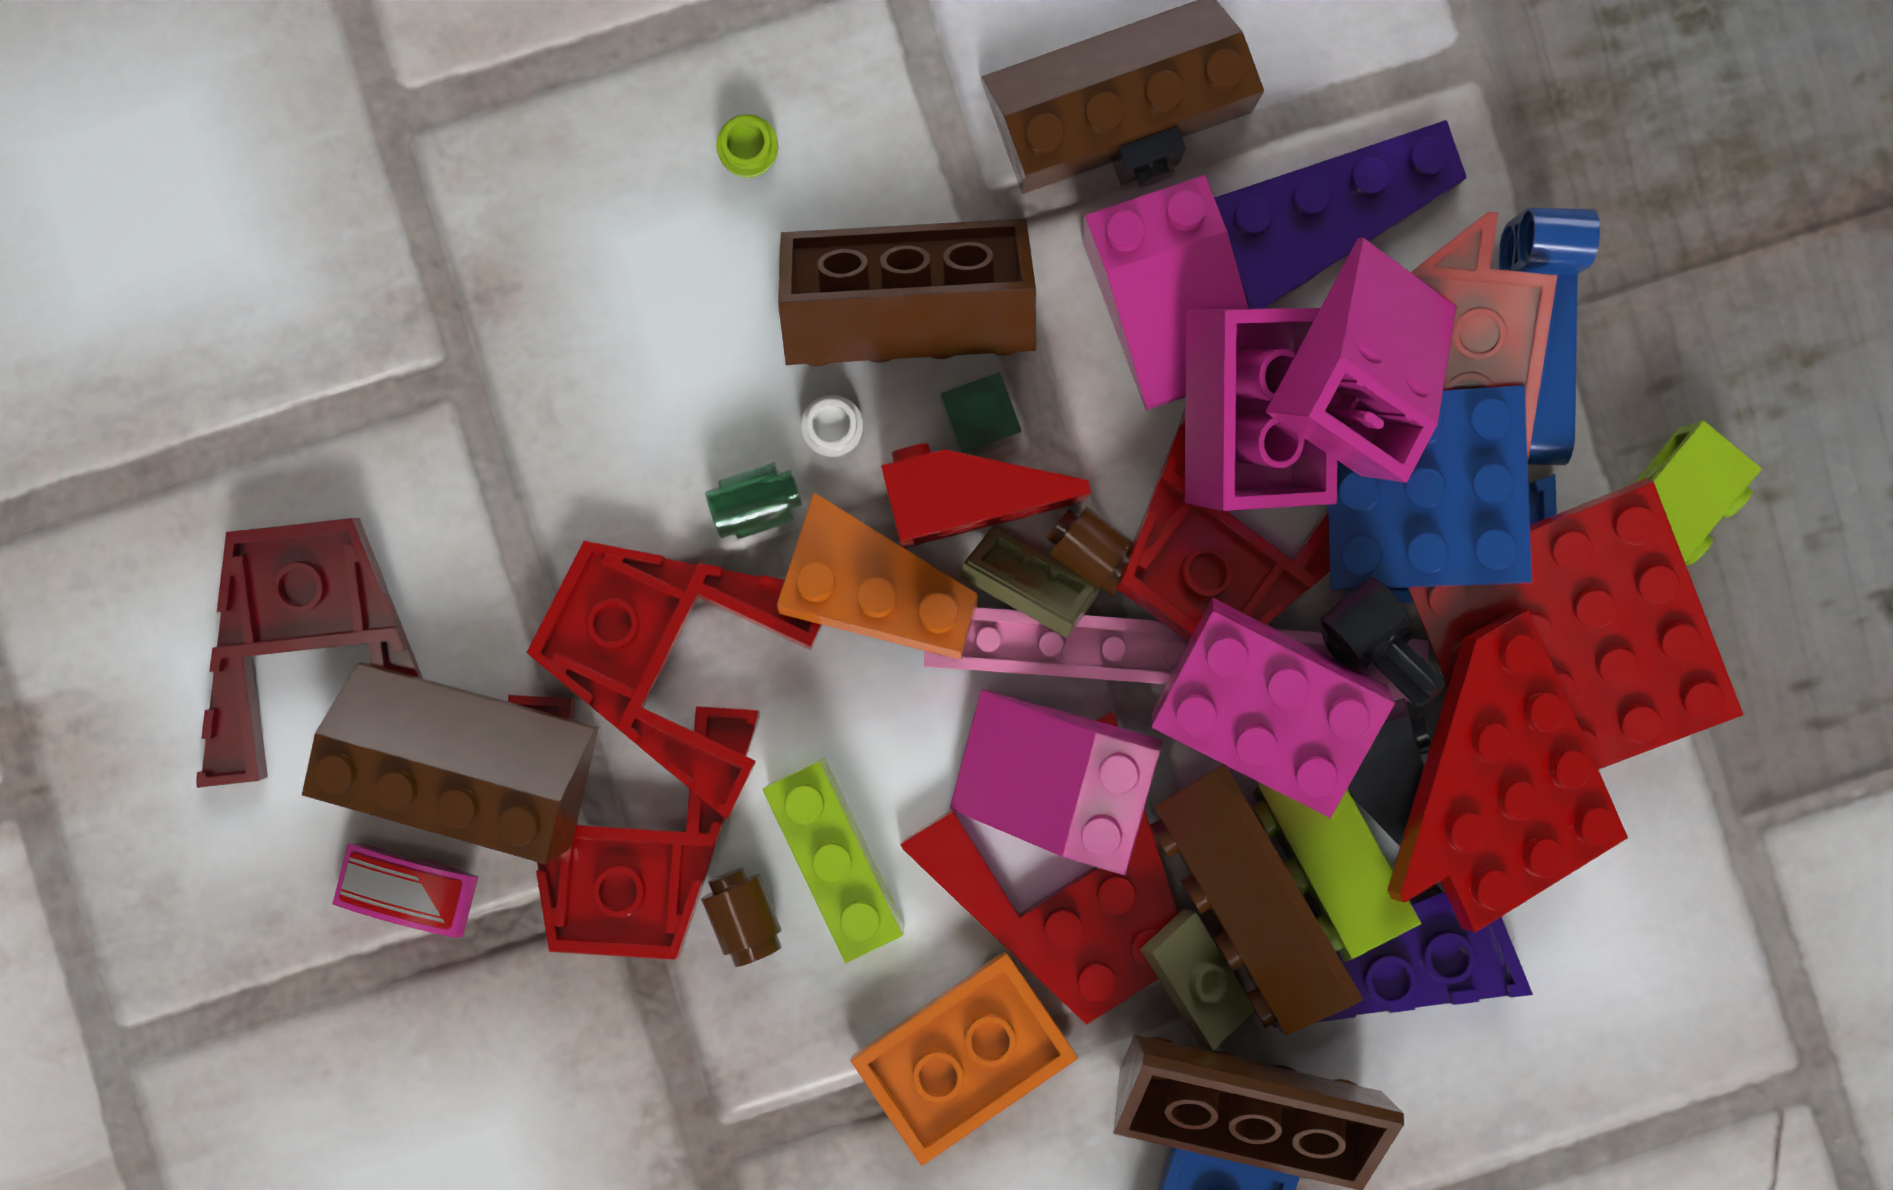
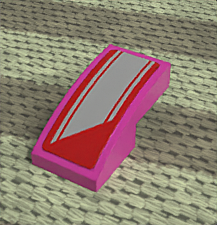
M348 843L332 904L394 924L460 938L464 935L479 876L429 859L413 860L365 843Z

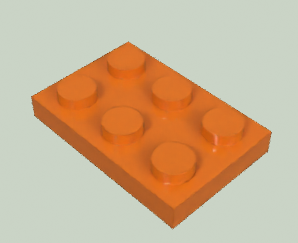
M1005 950L853 1054L850 1062L922 1167L1076 1061L1078 1056L1010 954Z

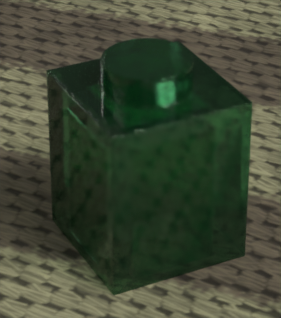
M1000 372L940 393V405L958 452L977 456L1020 439L1022 430Z

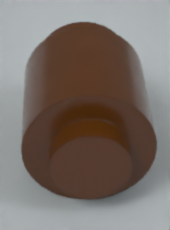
M1087 506L1079 516L1068 509L1047 536V539L1056 545L1048 556L1095 585L1096 589L1101 588L1110 596H1113L1118 590L1116 585L1133 541Z
M741 867L708 881L712 892L703 896L701 900L723 955L730 954L735 967L758 961L782 948L777 936L782 929L760 874L747 877L744 868Z

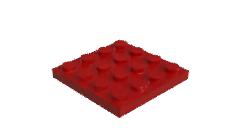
M1648 478L1531 524L1532 583L1407 588L1447 687L1449 686L1463 638L1513 609L1529 610L1598 770L1744 715L1655 484Z

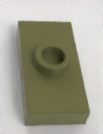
M994 525L964 561L959 575L960 578L1066 638L1070 636L1096 600L1100 588L1096 589L1095 585L1070 571L1056 560Z
M1183 909L1140 948L1201 1047L1214 1051L1254 1012L1246 992L1196 912Z

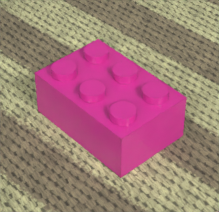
M1320 308L1186 310L1185 503L1221 511L1337 504V460L1265 412Z
M1212 598L1153 708L1151 727L1331 818L1392 710L1395 701L1387 685Z

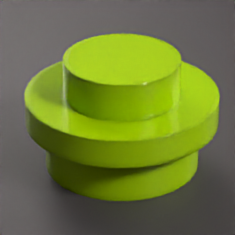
M744 114L733 117L722 126L717 136L716 149L722 165L730 173L743 178H753L764 174L773 166L778 156L779 144L773 127L766 120L756 115Z

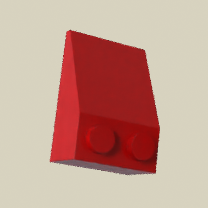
M929 443L916 444L891 452L893 462L881 465L898 535L903 548L1081 504L1091 494L1089 481L1086 479L946 449L931 452Z

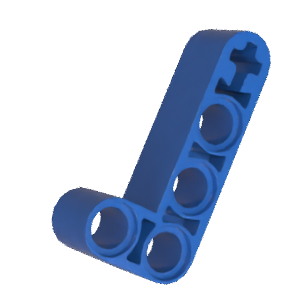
M1526 208L1505 225L1501 235L1499 270L1558 275L1528 465L1565 466L1572 457L1575 443L1578 274L1589 268L1594 263L1600 240V221L1595 209Z

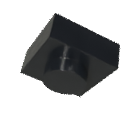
M1178 125L1118 147L1113 160V166L1120 185L1138 180L1140 187H1146L1159 183L1175 173L1173 167L1179 165L1186 151Z

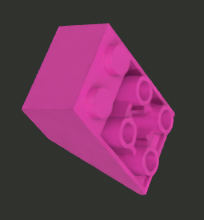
M1357 238L1265 412L1358 475L1407 483L1438 424L1456 306L1365 238Z

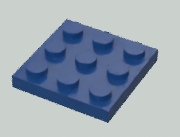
M1525 385L1443 391L1438 424L1407 483L1360 476L1337 461V504H1328L1330 582L1332 590H1353L1368 576L1376 578L1388 589L1532 583Z

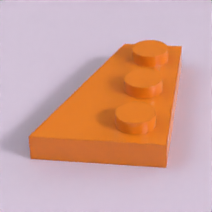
M813 492L781 590L777 608L779 614L961 660L978 604V594Z

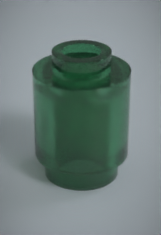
M775 462L718 480L719 487L705 491L708 507L721 539L736 535L739 540L793 522L795 517L792 508L803 505L791 469L780 473Z

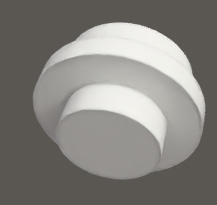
M825 395L815 399L806 408L802 417L801 430L804 440L814 452L825 457H840L848 454L858 445L863 435V418L859 409L852 401L840 395Z

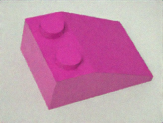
M1205 175L1087 214L1084 218V248L1146 411L1186 397V310L1249 308L1228 232Z
M981 689L949 809L1061 857L1125 875L1132 857L1164 740Z

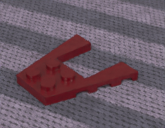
M360 518L226 532L216 611L221 612L217 647H213L209 672H214L210 707L204 711L201 739L206 740L202 770L197 772L196 786L200 788L255 782L268 777L252 656L368 643L371 665L423 678Z

